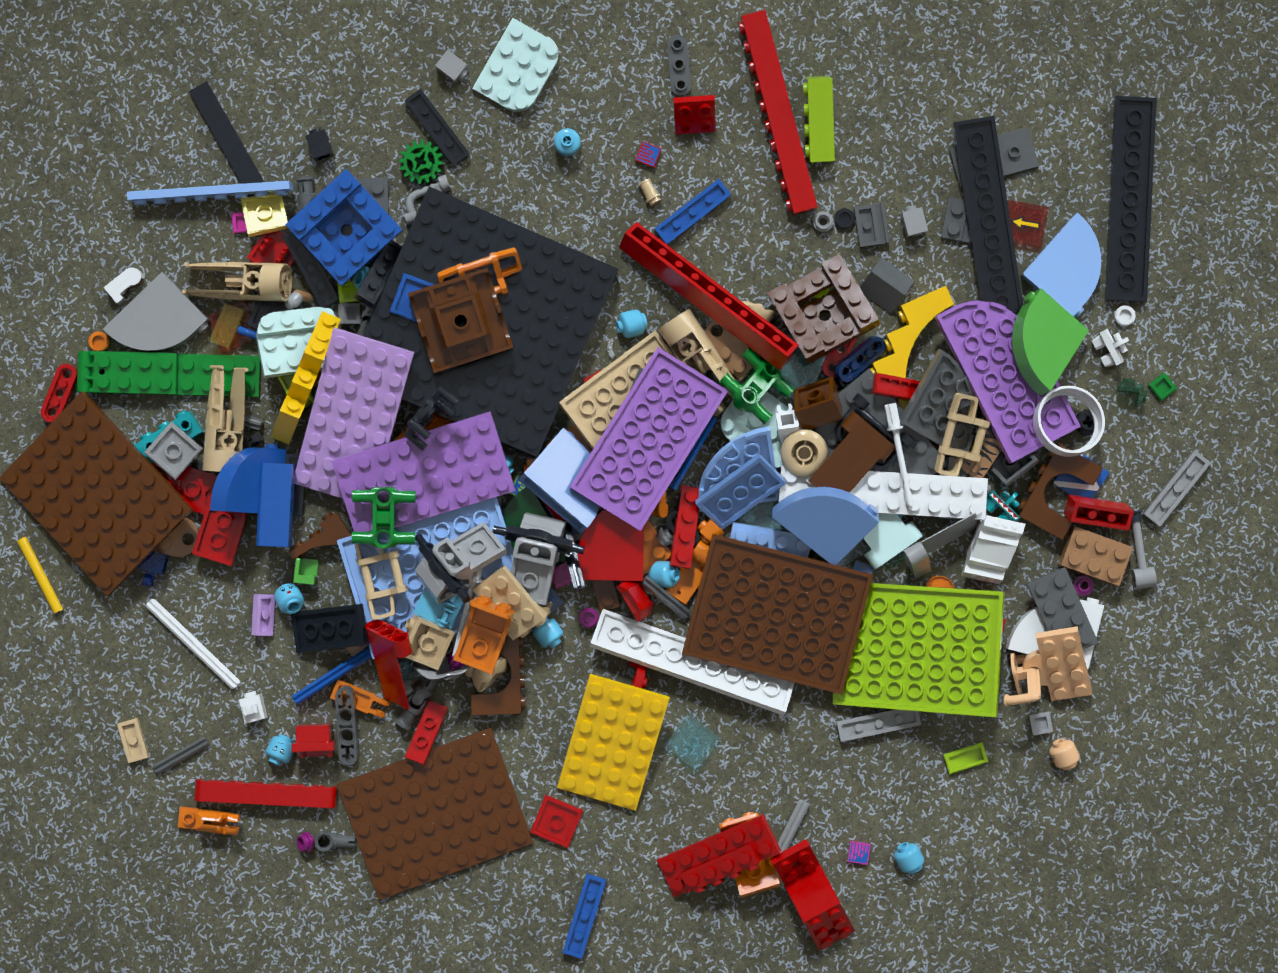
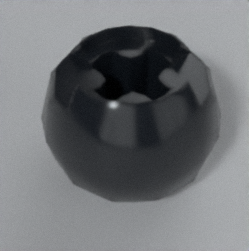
M1089 409L1080 411L1076 418L1081 427L1077 428V430L1083 435L1093 434L1094 420L1092 413ZM1086 417L1088 420H1092V424H1089V428L1087 425H1083V421L1086 420Z

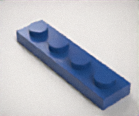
M717 179L654 228V230L664 243L668 245L728 199L731 193L720 179Z
M589 873L586 874L562 953L582 959L607 879Z

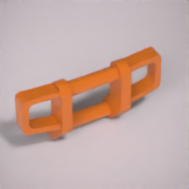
M510 248L491 253L488 257L464 265L462 263L438 272L437 277L439 283H441L444 278L456 273L460 277L465 275L466 272L492 264L498 286L494 287L496 295L500 293L504 295L508 293L503 277L521 271L522 266L516 248ZM514 256L516 264L501 270L498 259Z

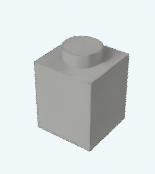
M449 50L444 53L435 65L438 71L455 84L458 81L462 82L468 75L467 64Z
M916 205L904 208L905 212H902L900 216L906 238L927 233L928 228L922 207L916 208Z

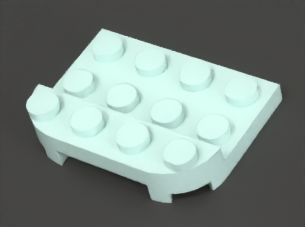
M512 18L472 89L513 112L525 111L531 108L558 63V48L555 42L550 37H546Z
M312 307L273 312L262 317L256 332V340L263 377L269 378L295 374L321 312L323 311L335 316L333 310L330 308ZM324 359L323 364H322V366H321V368H320V371H322V369H323V365H324L325 359Z
M766 391L760 398V404L773 416L767 423L763 424L751 412L748 413L736 409L732 401L721 417L723 435L732 441L749 431L770 426L775 468L781 467L783 465L780 455L782 444L779 441L776 413L777 406L780 405L782 411H787L788 407Z

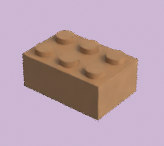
M1071 526L1058 565L1106 583L1120 586L1133 547L1076 526Z

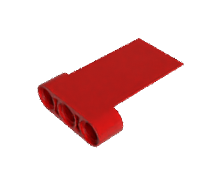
M372 620L365 625L369 644L372 647L384 698L410 710L397 658L407 657L413 652L409 634L382 620Z

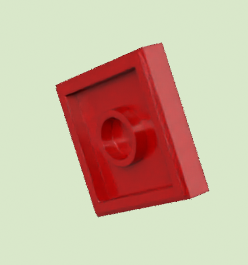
M545 795L530 833L568 849L583 810Z

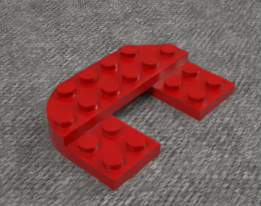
M152 463L194 509L193 511L204 514L192 554L233 566L244 527L247 525L248 513L210 510L212 491L218 475L187 467L175 480L158 464Z

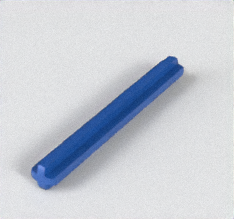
M369 646L292 695L296 704L302 703L370 659L372 655Z

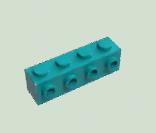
M184 410L175 415L176 419L172 421L193 440L205 433L192 411L186 412ZM169 421L158 426L159 430L156 432H148L141 436V441L135 444L136 448L151 464L155 462L144 452L170 424Z

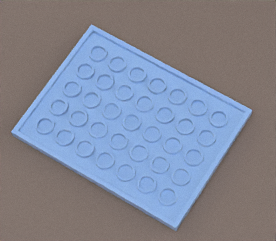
M494 497L397 527L395 530L397 532H415V536L422 534L428 543L435 545L447 537L452 541L482 522H485L491 531H493L494 525L506 528L498 498ZM386 533L378 535L381 543L389 542V536ZM494 534L506 548L507 554L485 566L480 580H484L503 566H506L511 572L513 548L511 541L505 540V536ZM352 536L337 540L355 602L356 604L363 603L367 624L373 619L368 600L366 601L365 597L367 593L361 567L357 564L358 557L355 545L352 544ZM416 541L415 545H396L394 548H383L384 554L398 550V561L404 585H407L408 591L394 594L395 615L377 620H382L405 632L407 631L405 624L408 618H413V612L425 588L415 572V569L424 558L418 550L420 546ZM359 544L363 559L380 555L377 547H373L371 544ZM390 559L368 564L375 592L396 587ZM390 595L372 599L377 615L391 611ZM463 603L451 629L455 634L458 633L465 603ZM369 644V649H370L372 658L374 659L372 647H371V644Z

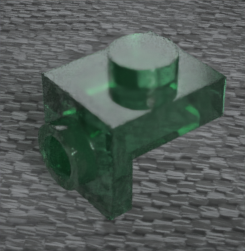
M1123 379V382H1117L1116 391L1136 394L1134 406H1141L1142 402L1146 401L1147 390H1144L1145 385L1135 384V380Z

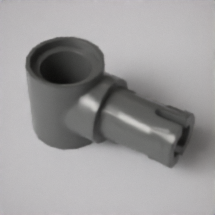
M320 831L314 838L316 848L323 852L330 849L336 850V847L355 848V842H348L355 841V835H337V833ZM322 836H327L330 841L328 845L321 846L318 844V839Z

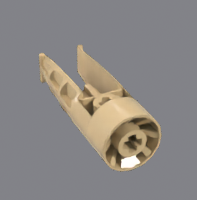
M249 262L184 263V266L196 270L243 272V275H227V278H225L226 287H242V291L182 290L183 294L190 297L287 301L291 294L292 273L288 264ZM251 268H261L260 273L253 271ZM252 290L260 292L261 296L251 295Z
M690 309L658 329L676 358L704 376V373L711 369L719 381L726 373L732 377L724 360H722L715 346ZM723 402L718 406L714 414L715 416L720 415L726 410Z
M210 366V369H213L205 425L202 469L204 471L220 472L225 463L243 448L245 372L248 371V368H234L229 410H223L224 366Z

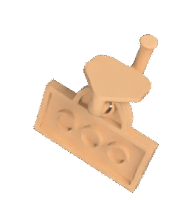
M1078 627L1036 633L1038 650L1032 651L1029 654H1010L1011 668L1018 695L1009 696L1005 694L1004 705L1006 707L1008 705L1024 704L1039 700L1041 698V686H1048L1051 701L1093 695ZM1027 679V694H1022L1021 680Z

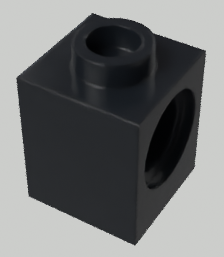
M316 128L309 131L308 135H305L315 162L335 155L325 129Z

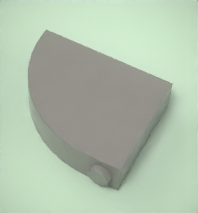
M161 272L103 330L113 339L130 348L146 352H161L183 345L198 332L202 334L208 329V323L211 320L182 293V290L165 273Z

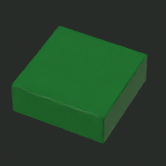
M1165 372L1148 384L1160 401L1177 389Z

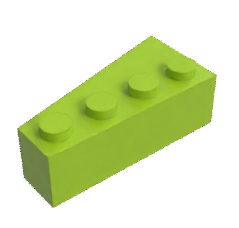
M830 76L805 77L803 96L806 95V104H803V114L807 116V124H804V137H808V145H805V157H809L810 162L835 161L832 78Z

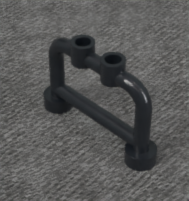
M857 393L852 399L855 403L835 427L837 440L841 443L845 438L843 434L844 428L840 424L853 410L895 445L893 432L887 431V427L865 410L870 402ZM906 432L900 438L903 454L909 447L913 449L918 444ZM896 450L885 463L879 464L876 462L871 469L885 472L892 468L898 461Z

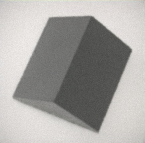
M881 257L860 286V289L867 298L891 314L905 296L914 280Z
M1001 450L989 470L1002 487H1007L1039 463V460L1030 453L1009 464Z

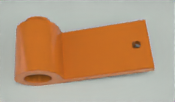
M702 540L699 541L693 550L691 568L689 570L681 568L677 584L666 589L669 594L684 605H686L700 584L709 545Z

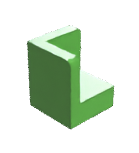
M296 558L293 583L315 585L319 561Z

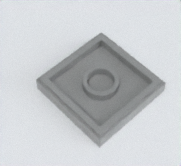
M170 422L144 453L176 480L203 448L175 423Z

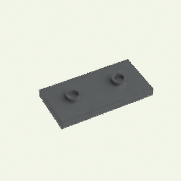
M1028 127L997 135L1004 176L1039 167ZM952 147L949 148L959 188H962L957 148Z

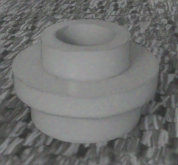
M822 211L817 213L813 218L814 228L819 232L829 231L833 226V217L828 212ZM821 218L826 219L827 224L822 226L820 225L819 220Z
M660 528L656 534L657 539L665 547L672 545L673 533L668 528Z

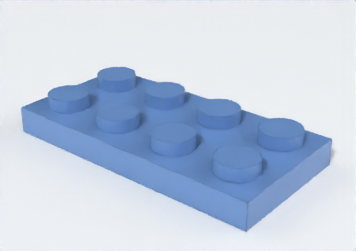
M757 454L695 501L696 505L723 530L785 485L786 481L760 454Z

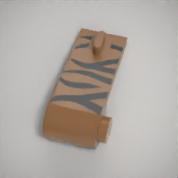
M991 427L987 428L980 451V462L965 459L960 469L974 478H983L1002 450Z

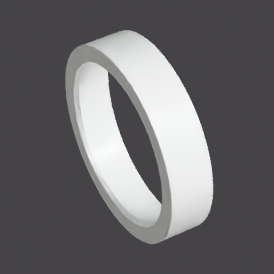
M1061 386L1050 391L1039 401L1034 411L1033 426L1036 436L1045 448L1060 456L1074 457L1087 452L1098 443L1104 432L1105 417L1100 403L1091 393L1076 386ZM1061 395L1072 396L1082 401L1089 408L1094 420V432L1090 441L1084 447L1077 450H1066L1055 445L1046 436L1041 424V410L1046 402L1054 397Z

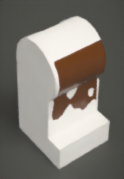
M128 268L107 284L104 289L117 304L121 305L126 300L123 295L131 288L140 286L143 283L144 275L136 268Z

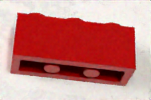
M1068 495L1064 515L1070 522L1128 531L1134 511L1126 503Z

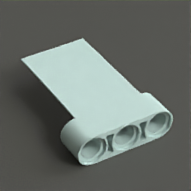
M878 513L879 523L864 537V540L871 548L864 556L874 570L923 536L913 521L904 525L897 514Z

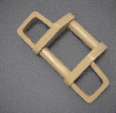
M962 393L954 395L947 416L949 420L942 446L939 445L935 472L947 476H958L964 458L980 462V451L986 430L990 427L991 422L975 417L979 401L977 397ZM963 398L971 400L968 415L957 413L960 401ZM957 421L979 426L972 452L950 447ZM945 454L957 456L951 471L942 470Z
M354 544L358 557L357 564L361 567L367 593L365 597L369 603L372 619L377 620L395 615L394 594L408 591L407 585H404L398 561V550L384 554L383 549L377 547L380 555L363 559L359 544ZM390 559L396 587L375 592L368 564ZM390 595L391 611L377 615L372 599Z

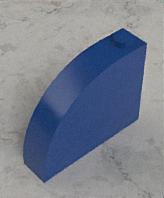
M266 444L265 448H246L233 455L225 463L217 476L212 491L210 510L258 513L260 463L285 464L286 449H278L277 444Z

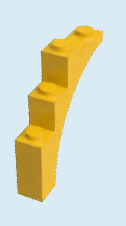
M946 286L899 307V318L902 323L906 322L907 325L885 335L886 349L888 352L892 351L893 354L872 363L870 370L873 374L881 373L906 378L908 358L918 335L936 315L954 305ZM895 398L896 402L904 410L909 401Z
M323 311L321 312L270 435L271 438L288 445L290 444L327 354L332 331L334 328H338L341 321L340 318Z

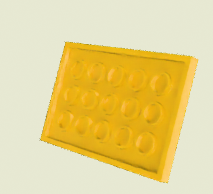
M590 674L557 788L636 811L670 697Z

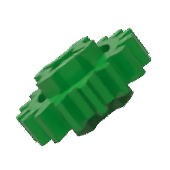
M414 140L412 147L406 145L408 151H401L404 159H399V163L404 164L400 167V170L406 171L404 177L408 178L411 176L410 182L414 183L415 180H418L419 185H422L423 180L430 184L429 179L431 177L436 180L435 174L442 173L438 167L444 166V163L439 161L443 157L442 153L436 154L439 148L436 146L432 149V142L425 145L424 140H421L418 145ZM422 149L421 152L417 154L413 153L416 150ZM430 153L434 156L435 164L429 160ZM422 158H424L426 164H421L420 167H418V163L416 161L422 160ZM408 161L413 163L412 172L409 170ZM430 171V173L420 176L422 172Z

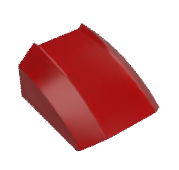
M624 581L617 585L637 622L652 613L655 601L651 600L647 591L641 585V581Z

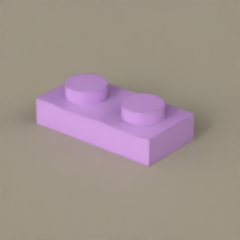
M254 594L251 635L273 636L274 595Z

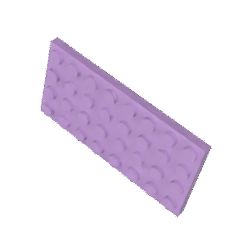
M338 328L333 329L294 474V484L343 498L331 461L390 443L415 352Z

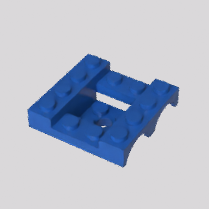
M347 169L285 224L342 287L346 285L357 271L376 258L378 253L390 241L404 232ZM345 225H350L353 228V232L349 236H344L341 232Z

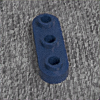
M878 336L868 337L836 365V378L844 382L852 381L884 353L886 348L884 339Z

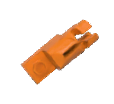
M181 806L178 828L238 835L240 827L230 826L228 822L240 821V814Z

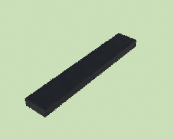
M206 81L190 90L191 96L241 183L265 182L209 83Z

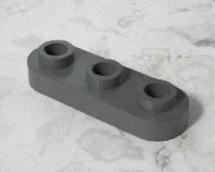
M673 35L667 42L670 86L675 95L685 96L691 89L688 44L682 35ZM677 41L681 43V47L676 48L673 45ZM681 62L683 67L677 68L675 64ZM683 82L685 86L684 88H678L677 84Z

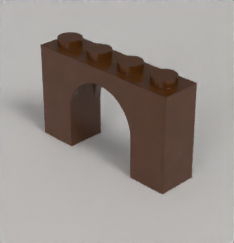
M1057 443V446L1066 450H1070L1069 448ZM1049 451L1047 454L1049 457L1046 464L1042 463L1037 471L1039 476L1036 482H1031L1027 489L1029 494L1026 500L1022 499L1017 510L1019 511L1018 515L1023 519L1063 540L1072 522L1067 517L1050 509L1046 504L1044 490L1047 483L1054 476L1066 473L1094 485L1103 467L1082 455L1065 457Z
M507 634L500 653L511 667L509 684L506 688L496 693L471 694L472 715L521 714L522 709H526L525 696H521V688H525V676H521L520 668H524V655H520V647L524 646V641L520 636L512 640Z

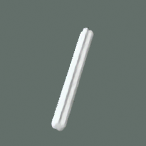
M151 599L146 604V608L231 689L239 685L240 680L155 599Z

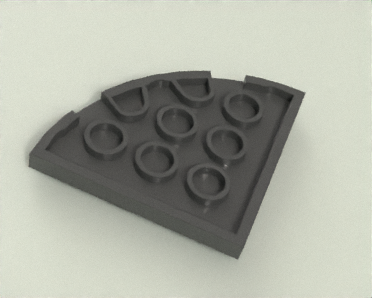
M938 349L899 418L900 423L941 446L949 420L947 418L954 395L962 393L974 396L968 378L959 367L960 365L943 350ZM961 399L957 413L968 415L971 400ZM957 421L950 447L969 451L974 437L972 435L974 424Z

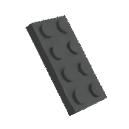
M1065 567L1026 583L1047 631L1078 627L1083 650L1099 643Z

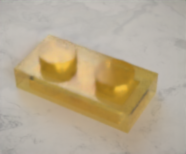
M225 303L209 341L230 349L245 311Z

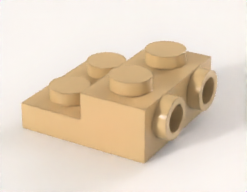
M414 614L413 618H408L405 624L413 651L406 658L439 670L455 632Z

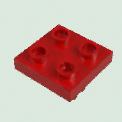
M714 95L673 98L675 135L716 132Z
M281 231L262 234L247 256V259L253 263L288 264L290 268L295 262L282 238L284 233Z

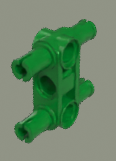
M749 347L741 357L754 368L751 376L743 385H740L726 373L719 383L732 394L731 397L736 409L748 413L751 412L765 424L773 415L760 404V398L770 386L775 387L785 398L795 388L786 382L779 369L764 358L762 359Z
M386 486L373 487L371 490H352V502H364L373 505V530L371 532H352V544H371L373 547L382 549L394 548L396 545H415V532H397L395 530V505L397 503H416V491H401L395 487ZM379 492H388L390 496L389 501L382 502L378 497ZM386 533L389 536V542L381 543L378 540V535Z

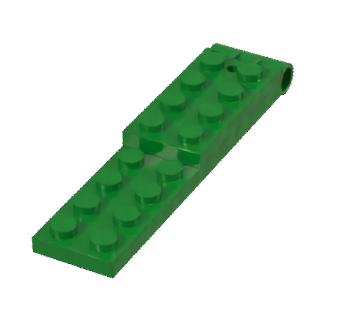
M78 351L77 392L209 396L213 369H210V366L223 365L224 396H230L234 368H248V371L245 372V397H260L261 361L260 356Z

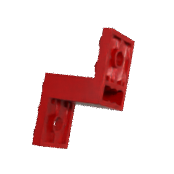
M807 839L770 858L818 950L828 948L834 942L841 938H847L851 933L855 932Z

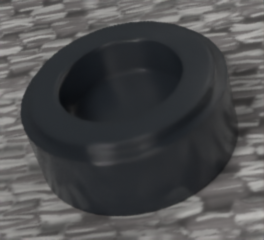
M847 208L838 210L834 216V222L840 229L850 228L855 221L854 213Z

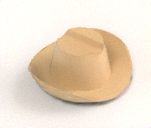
M798 430L785 438L781 446L780 455L783 465L790 473L799 477H809L827 459L828 448L825 440L818 433L811 430Z

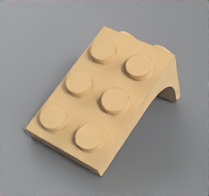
M503 566L482 580L472 589L477 597H480V595L492 599V603L498 605L500 602L511 606V610L515 611L507 633L512 640L519 636L521 638L525 637L534 626L538 628L546 622L545 618L551 613L550 609L553 603L549 601L547 605L543 606L537 604L506 566Z

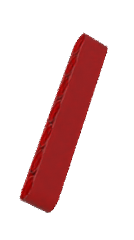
M195 779L194 801L335 808L337 786L284 785V783L263 784V782L243 783V781L222 782V780L202 781V779Z

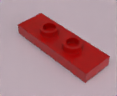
M875 373L872 394L910 401L920 381Z
M430 700L428 701L405 758L425 765L448 707Z

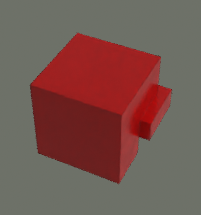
M333 723L300 724L296 726V742L291 744L292 752H299V758L333 757L334 750L336 749V740L333 741Z

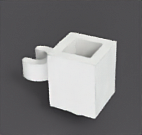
M788 404L787 411H782L780 405L777 406V430L780 444H782L789 434L799 430V423L791 404Z
M256 691L245 693L244 698L239 699L245 724L268 717L262 693L257 695Z

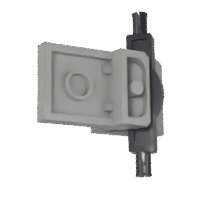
M526 512L520 528L507 525V528L494 525L492 532L505 536V540L515 542L511 573L536 603L547 605L555 564L559 561L560 553L570 555L571 552L583 555L585 546L573 544L571 539L563 538L566 521Z
M485 522L475 526L452 541L447 537L435 545L428 543L422 534L415 536V541L420 546L418 550L424 556L415 572L417 578L438 605L456 594L462 599L463 603L469 602L471 597L465 590L474 584L472 574L507 554L506 548Z

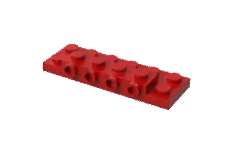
M760 814L658 858L657 862L674 897L691 891H695L696 894L707 889L706 885L710 883L713 886L719 885L724 882L723 878L729 876L730 879L741 875V870L746 868L750 872L758 868V863L762 860L779 854L781 849L764 814Z

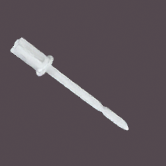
M896 403L884 405L888 423L887 431L892 430L901 477L904 481L906 502L911 507L912 496L909 483L907 482V471L898 431L903 426L900 425Z
M483 568L472 574L474 584L469 586L468 595L471 597L470 601L474 594L473 587L476 583L482 581L480 579ZM470 601L464 605L452 656L456 653L468 619Z

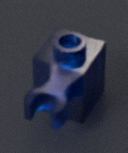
M153 551L140 564L137 569L146 571L142 585L151 587L154 584L155 574L165 575L169 559L168 554Z

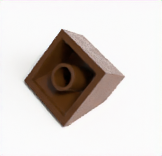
M833 376L794 389V413L803 430L816 429L821 425L834 423L842 419V405Z

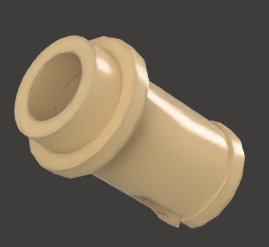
M650 178L638 184L647 199L646 203H649L650 206L661 201V195L657 194Z

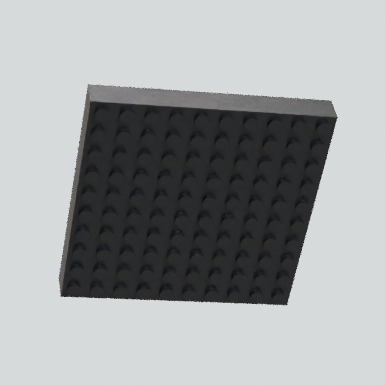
M429 186L363 336L415 352L401 401L422 408L427 404L425 402L432 396L437 387L442 386L460 401L453 407L441 397V400L456 413L452 418H449L439 409L438 412H434V415L454 423L491 411L501 444L537 458L560 406L558 403L563 399L618 268ZM516 248L522 270L503 277L508 293L496 295L513 348L433 373L418 323L390 313L403 274L406 273L432 284H438L437 273L460 263L464 265L488 257L489 254ZM514 256L498 259L501 270L516 264ZM492 264L465 273L466 275L488 268L493 286H498ZM458 273L444 278L443 282L459 277ZM458 315L455 317L454 322L458 327H463L467 323V318L464 315Z

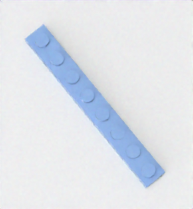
M290 181L130 191L127 192V200L134 202V205L141 206L147 205V201H154V204H166L167 200H174L175 203L187 202V199L193 198L195 201H207L208 197H215V200H226L227 196L244 199L247 198V195L255 194V197H267V193H275L276 196H286L288 192H294L293 183Z

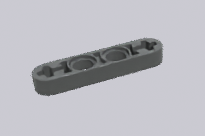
M345 685L340 687L335 694L339 760L342 764L349 766L358 759L359 746L355 691L352 687ZM344 691H346L347 695H350L346 701V706H343L345 703L344 697L340 696ZM349 711L352 719L344 720L341 717V712ZM350 731L353 734V739L345 740L342 732ZM349 745H351L349 748L350 754L354 755L350 760H348L347 756H344Z

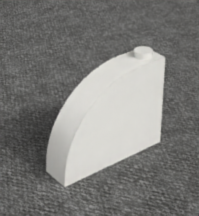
M1087 597V601L1080 600L1097 637L1104 605H1100L1097 599ZM1036 606L1025 613L1016 623L1008 638L1006 649L1025 654L1039 649L1036 633L1046 632L1047 630ZM1094 645L1083 650L1087 669L1089 668Z

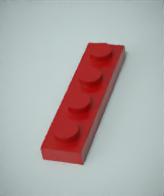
M685 485L680 486L669 566L688 570L691 568L699 507L696 505L695 500L698 499L699 488Z

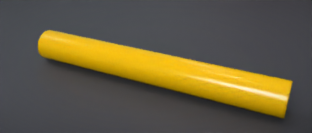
M27 537L19 539L17 543L53 613L56 614L62 611L63 607Z

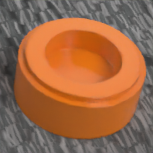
M94 332L89 337L88 344L93 351H105L109 347L110 340L105 333Z

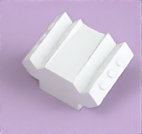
M986 515L984 520L979 521L970 542L961 576L1000 584L1016 551L1025 524Z

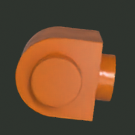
M704 519L696 527L702 533L699 537L707 545L710 544L712 533L721 536L725 534L711 519L708 521Z

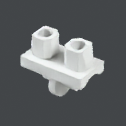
M1108 329L1100 332V335L1092 340L1096 350L1107 346L1110 352L1101 357L1105 367L1114 364L1119 365L1124 362L1117 347L1119 346L1121 352L1124 353L1128 351L1124 343L1129 341L1128 337L1122 339L1120 334L1116 333L1113 335L1116 340L1115 343Z

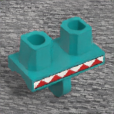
M993 490L988 494L986 509L990 513L1000 506L1004 511L997 518L1017 521L1020 518L1009 506L1010 503L1015 508L1020 505L1015 500L1018 495L1016 491L1010 495L1004 490L1001 495L1006 498L1005 501Z

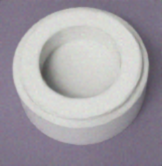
M1127 305L1119 307L1114 313L1115 321L1121 326L1132 324L1136 317L1133 308Z

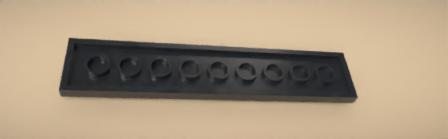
M1114 97L1105 300L1147 302L1157 98Z
M995 116L953 122L980 301L998 303L1005 306L1006 309L1015 315H1018L1023 306Z

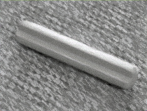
M800 799L778 841L781 852L788 849L809 807V804L804 800Z

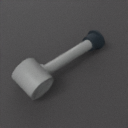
M1143 510L1134 511L1131 521L1138 569H1132L1131 571L1132 578L1134 577L1135 580L1133 581L1135 590L1157 586L1154 567L1146 566L1140 525L1142 520L1141 512Z

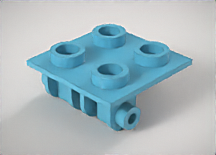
M424 588L413 613L451 630L463 605V601L456 594L438 605L427 589Z

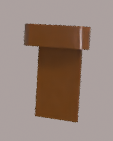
M853 410L840 424L849 434L808 480L816 488L831 487L850 493L879 458L885 462L896 449L893 443Z

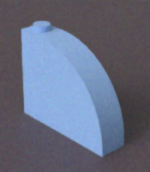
M1076 213L1021 274V277L1034 289L1039 290L1042 288L1076 318L1084 311L1082 306L1095 290L1101 271L1100 247L1092 228L1086 220Z

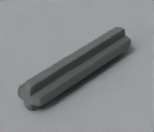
M649 576L643 578V581H641L643 587L682 619L688 618L691 614L688 608Z
M203 736L154 764L153 770L156 774H161L210 745L208 739Z

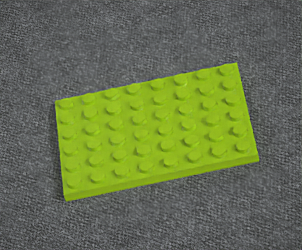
M871 583L842 694L833 692V704L997 717L1005 592Z

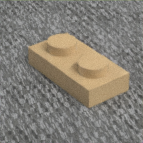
M139 718L118 723L117 726L128 763L150 757Z

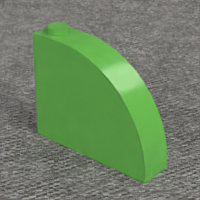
M1042 288L1035 292L1031 291L1025 296V303L1016 317L1012 334L1013 352L1017 366L1025 381L1039 396L1052 390L1089 331Z

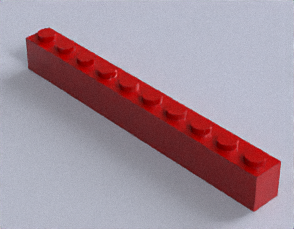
M761 10L742 15L738 26L740 34H745L746 42H743L745 53L750 54L752 60L748 62L750 72L756 75L757 81L754 82L756 93L761 94L762 101H759L761 112L766 113L767 120L764 121L766 132H771L773 139L769 142L772 153L776 152L778 160H775L776 170L782 173L783 180H780L782 191L787 192L788 199L785 200L787 211H792L794 216L816 210L818 207L766 11Z
M638 222L625 232L619 246L622 251L777 369L781 370L791 360L798 347V344Z

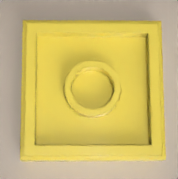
M267 193V197L250 196L241 199L249 237L289 229L285 225L288 221L282 196H276L275 193Z

